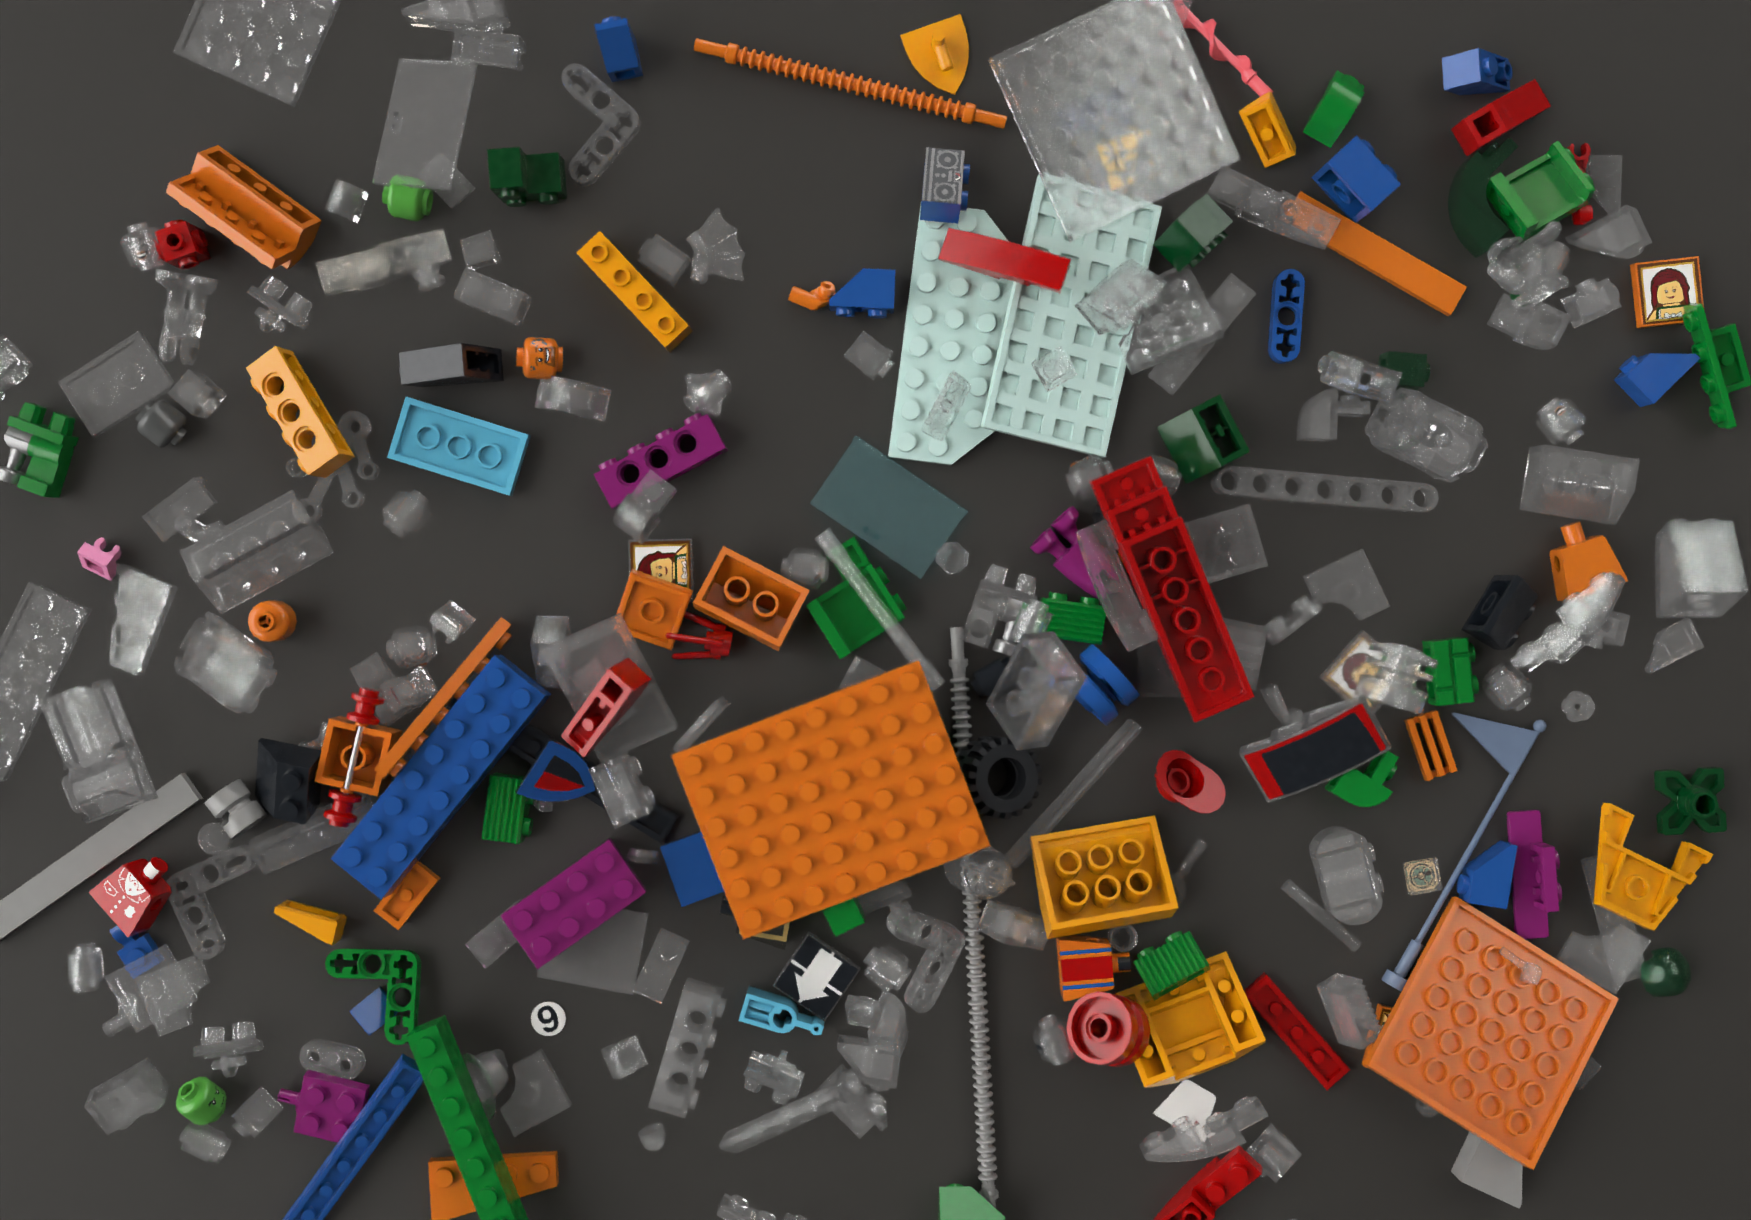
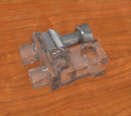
M991 564L985 578L979 581L960 640L988 649L998 619L1006 622L1003 638L995 640L992 650L1017 658L1020 647L1015 644L1022 624L1031 617L1037 600V596L1034 595L1036 578L1019 573L1015 589L1006 587L1003 584L1008 569Z

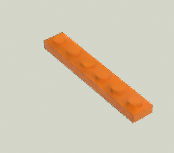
M500 617L374 768L375 772L384 779H387L389 775L395 778L407 764V761L403 759L411 749L417 751L429 737L425 734L426 730L432 723L437 726L449 712L446 706L453 698L458 700L470 686L467 681L474 673L479 674L490 661L488 656L495 647L501 650L510 640L512 635L508 633L511 629L509 622Z

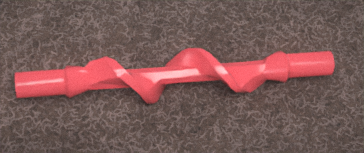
M1164 0L1168 7L1175 12L1177 22L1181 27L1196 29L1210 43L1209 55L1216 61H1228L1240 72L1245 85H1249L1260 97L1270 91L1274 92L1257 75V71L1252 69L1249 57L1246 55H1234L1214 35L1216 26L1214 19H1209L1202 23L1183 4L1182 0Z

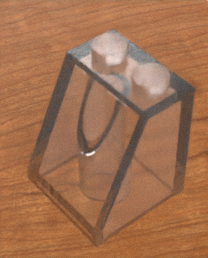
M1678 518L1668 521L1655 535L1657 618H1721L1749 592L1733 521H1719L1716 518H1708L1702 521H1687L1686 519Z

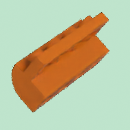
M219 145L198 152L191 173L169 182L166 193L177 200L181 206L195 213L206 224L217 229L235 245L246 250L257 258L261 264L268 266L270 269L280 265L287 270L293 267L313 243L322 222L320 218Z

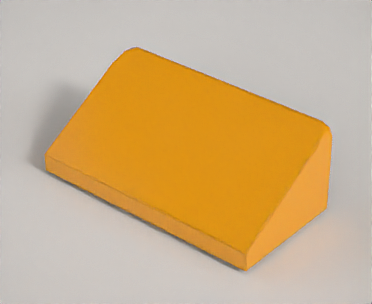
M1271 91L1239 110L1243 123L1265 168L1295 156L1296 144Z

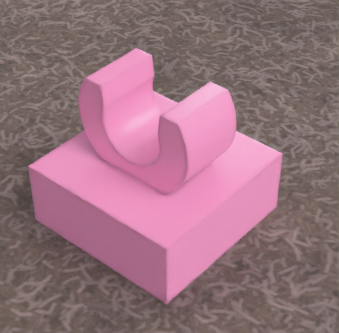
M104 538L97 539L94 546L85 542L77 551L82 567L111 581L119 572L116 561L121 557L120 546L115 545L110 552H104L102 550L107 545Z

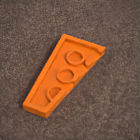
M557 1151L502 1154L520 1198L557 1187L559 1183ZM455 1157L431 1158L428 1161L431 1220H449L475 1212L476 1208Z

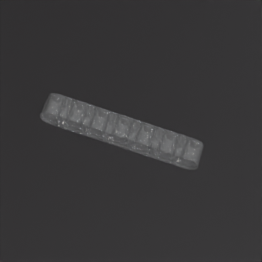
M1227 466L1215 471L1210 481L1213 491L1223 497L1402 513L1429 512L1435 508L1439 500L1436 488L1427 483ZM1224 473L1231 474L1235 480L1234 487L1231 490L1225 489L1221 484V477ZM1257 475L1263 477L1266 481V489L1263 493L1257 492L1253 487V480ZM1289 478L1295 480L1298 484V491L1294 496L1288 494L1285 489L1286 481ZM1321 481L1327 483L1330 488L1327 498H1322L1318 494L1317 487ZM1353 484L1361 489L1362 495L1358 501H1354L1349 493L1350 487ZM1385 487L1389 488L1393 493V500L1390 504L1385 503L1382 499V491ZM1417 490H1420L1425 496V502L1421 507L1414 502V494Z

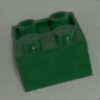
M1221 394L1156 427L1173 461L1176 462L1175 465L1185 484L1250 452Z

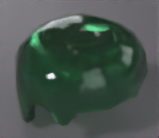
M1662 947L1652 950L1651 954H1654V956L1641 964V980L1646 991L1653 997H1671L1683 994L1691 980V970L1687 959L1675 948Z

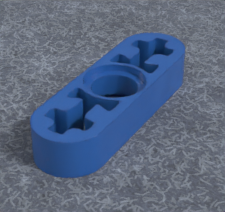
M1295 269L1282 271L1275 277L1272 285L1268 354L1274 362L1279 364H1285L1294 360L1300 352L1305 280L1303 275ZM1287 277H1291V282L1296 283V287L1291 289L1289 293V300L1296 299V303L1292 301L1279 302V298L1284 299L1287 294V288L1281 286V282L1285 281ZM1281 308H1289L1293 311L1295 319L1291 325L1280 323L1278 312ZM1277 330L1280 332L1293 330L1294 332L1293 335L1289 334L1286 336V346L1291 347L1292 351L1286 353L1285 357L1282 356V351L1276 349V346L1283 342L1284 333L1277 335Z

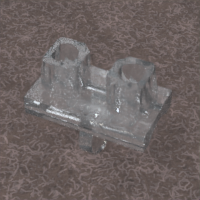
M271 275L263 281L259 288L251 285L247 291L249 295L270 308L266 311L262 307H258L255 311V315L261 318L259 328L265 333H269L274 328L281 333L284 332L287 325L281 321V317L294 326H299L306 330L310 322L305 318L313 303L295 292L288 303L284 305L279 299L288 286Z
M249 1021L232 1024V1040L225 1042L224 1027L203 1028L201 1046L194 1047V1057L203 1056L205 1059L220 1057V1060L212 1061V1069H221L226 1078L233 1077L237 1073L238 1066H243L247 1063L245 1055L237 1057L236 1054L263 1050V1040L256 1039L254 1024Z
M783 1049L778 1057L769 1053L762 1055L752 1051L743 1074L745 1076L744 1088L756 1093L760 1092L762 1085L774 1089L771 1098L781 1105H786L791 1098H797L805 1073L796 1070V1065L785 1061L788 1052Z

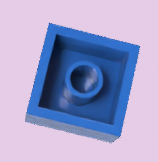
M1355 136L1311 177L1348 219L1355 223L1369 214L1401 185L1397 180L1396 172L1389 165L1382 164L1375 156V150L1366 140H1360L1358 136Z

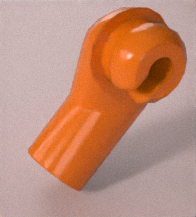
M830 281L821 282V286L810 292L793 286L788 301L813 311L819 310L829 304V299L836 294V288Z

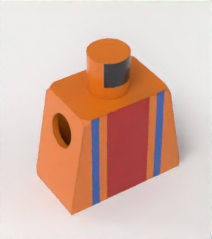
M1080 935L1056 938L1060 993L1064 1001L1082 998L1086 994L1097 991L1105 992L1114 989L1113 973L1131 971L1130 953H1112L1111 944L1107 938Z

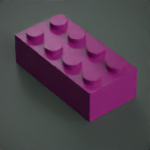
M609 838L507 909L500 917L535 967L539 969L645 894L646 888L614 842Z

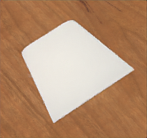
M1186 1079L1180 1083L1153 1114L1202 1142L1216 1096Z

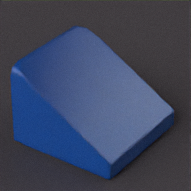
M381 986L350 1010L351 1015L368 1035L373 1034L385 1024L387 994Z

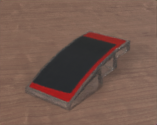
M1361 695L1303 713L1301 721L1272 730L1270 738L1241 746L1239 755L1267 803L1300 793L1345 774L1390 750L1391 744L1365 696Z

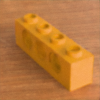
M601 231L595 234L576 252L669 353L693 331Z
M275 346L246 367L252 378L250 380L251 385L262 395L267 403L266 410L268 414L278 422L283 431L282 438L295 451L299 458L297 463L303 472L311 476L326 478L355 457L293 351ZM284 383V389L281 393V385ZM300 409L299 418L296 419V413ZM315 435L316 442L312 447V438Z

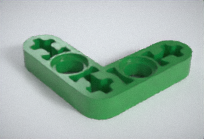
M336 949L330 952L326 957L325 968L332 977L388 979L384 1027L385 1037L394 1045L408 1043L406 1036L418 1026L421 959L419 955L411 950ZM341 954H343L344 960H358L357 967H343L342 972H340V967L335 966V960L340 959ZM373 954L377 955L382 963L380 970L376 973H370L365 966L366 959ZM406 955L407 961L412 962L413 966L406 970L405 979L412 978V983L396 984V978H403L404 973L403 968L398 967V961H403ZM400 988H406L411 993V1001L405 1007L399 1006L395 1001V994ZM410 1010V1016H403L402 1022L403 1027H408V1033L403 1034L402 1038L399 1039V1033H395L393 1029L395 1026L400 1025L401 1015L394 1017V1011L404 1012Z

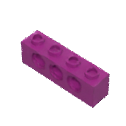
M696 413L683 421L685 426L674 431L672 428H668L655 436L657 441L647 446L644 443H640L627 450L629 456L619 461L616 458H612L598 466L600 471L593 475L611 509L617 510L727 452L728 449L711 417L708 414L702 416L701 413ZM686 436H693L696 439V448L690 453H683L680 449V442ZM658 451H665L668 456L667 464L662 468H655L652 464V457ZM630 466H636L639 470V478L634 483H627L624 479V472Z

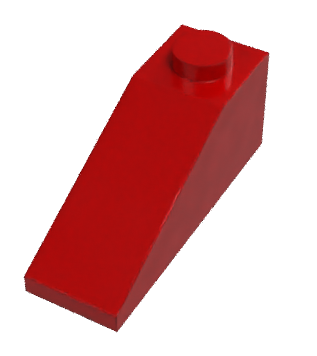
M629 658L608 668L561 737L582 757H586L636 702L652 679Z

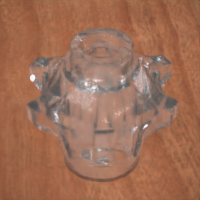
M719 369L703 375L687 374L685 376L687 395L683 397V400L688 409L694 413L696 411H702L705 415L710 413L715 417L720 415L721 404L727 393L732 391V385L728 377Z

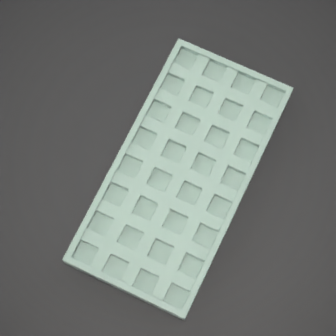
M1040 173L1037 176L1022 245L1071 259V265L1061 294L1032 284L1027 286L1013 282L981 428L1101 458L1106 457L1162 206L1045 173Z

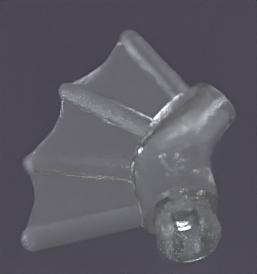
M716 208L699 230L694 231L686 239L694 252L691 264L693 271L690 277L694 282L696 280L700 281V284L706 283L708 275L711 274L738 281L744 280L741 264L746 253L737 242L736 232L738 229L732 227L723 219L719 208Z

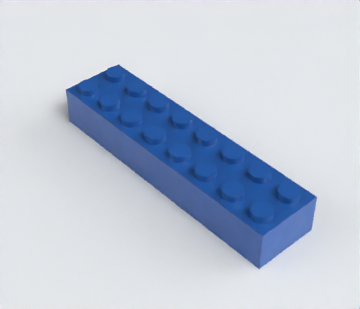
M494 655L331 857V860L381 900L391 895L552 694L505 656Z

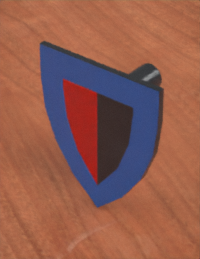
M549 739L544 748L537 751V759L515 792L535 800L556 802L579 798L595 791L593 776L586 762L576 751Z

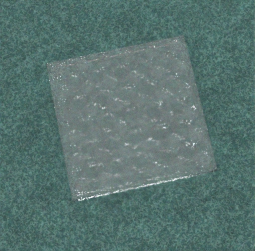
M1113 0L1005 50L988 60L1070 242L1241 160L1172 0Z

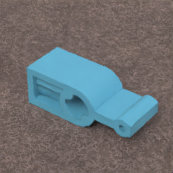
M749 986L738 1021L777 1033L790 1032L796 1026L810 1030L813 1035H822L825 1019L819 1015L813 1017L799 1013L797 1004L788 997ZM782 1010H787L791 1016H787L785 1021L778 1019L776 1014H780Z

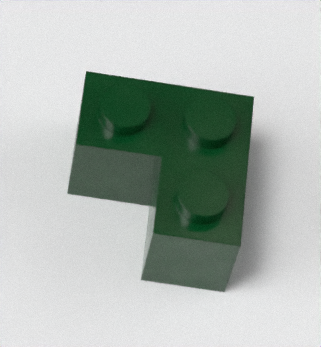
M520 147L487 149L490 189L503 203H507V206L523 207L527 205V201H539L540 204L551 205L559 203V199L567 198L565 163L559 152L526 155Z
M1206 193L1200 200L1198 199L1181 214L1153 245L1178 272L1188 264L1194 268L1228 236L1224 230L1233 221Z

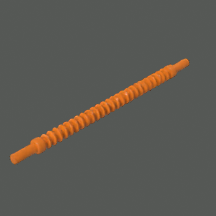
M696 38L694 43V51L724 58L725 62L735 65L737 62H740L741 67L749 64L750 69L757 66L758 71H762L765 68L767 73H771L774 70L777 76L780 73H784L785 78L793 75L794 80L801 77L802 81L806 82L809 79L813 85L816 82H820L821 87L828 84L830 89L837 86L838 91L845 88L848 94L852 90L856 92V96L864 93L865 98H868L869 95H872L874 100L881 97L882 102H886L888 99L891 100L892 105L895 102H899L901 107L904 104H908L909 109L916 106L918 111H921L924 108L927 109L928 114L931 111H935L936 116L943 113L945 118L952 115L953 120H957L959 117L962 118L963 123L972 124L974 121L1002 129L1005 128L1007 116L977 109L976 104L967 102L965 105H961L960 100L957 103H953L952 98H949L948 101L943 100V96L936 99L933 93L930 96H926L925 91L917 94L916 89L909 92L907 87L901 90L897 84L893 88L890 87L889 82L886 85H882L880 80L877 83H873L872 78L865 81L863 76H860L857 79L854 78L853 73L850 76H846L845 71L838 74L836 69L829 72L828 68L824 67L821 70L818 64L810 67L809 62L802 65L801 60L794 63L792 58H788L785 61L782 55L779 58H775L774 53L766 56L765 51L758 54L757 50L753 49L750 52L746 46L740 49V46L735 43L723 45Z

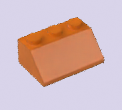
M723 546L693 601V607L779 652L810 590Z

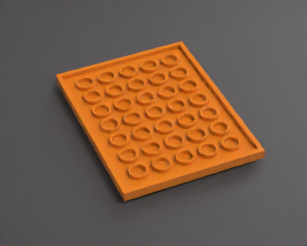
M919 660L671 755L743 939L990 846Z

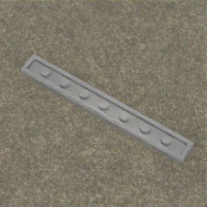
M181 773L0 900V941L202 800L203 797L186 773Z

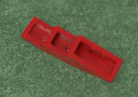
M951 228L948 229L938 258L940 261L997 279L1002 277L1027 286L1032 284L1060 294L1071 265V259L1013 242Z

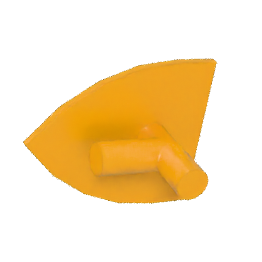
M961 14L900 35L904 49L913 67L919 74L936 88L955 95L964 79L969 59V42Z

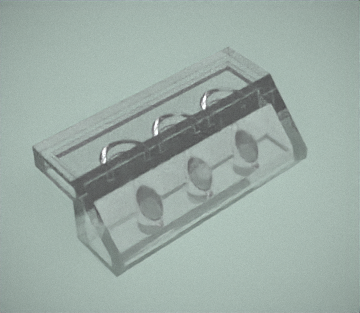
M294 490L286 492L179 551L192 580L219 613L222 614L334 553L322 526L310 520L298 492Z

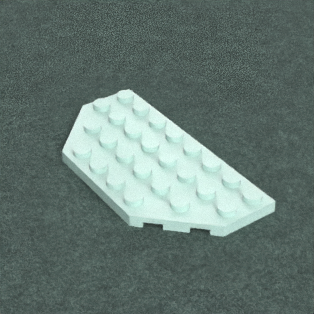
M967 208L966 211H960L959 223L920 220L919 213L889 458L952 465L995 432L981 428V423L1014 281L1002 277L1000 279L990 277L938 259L949 228L1008 241L985 210Z

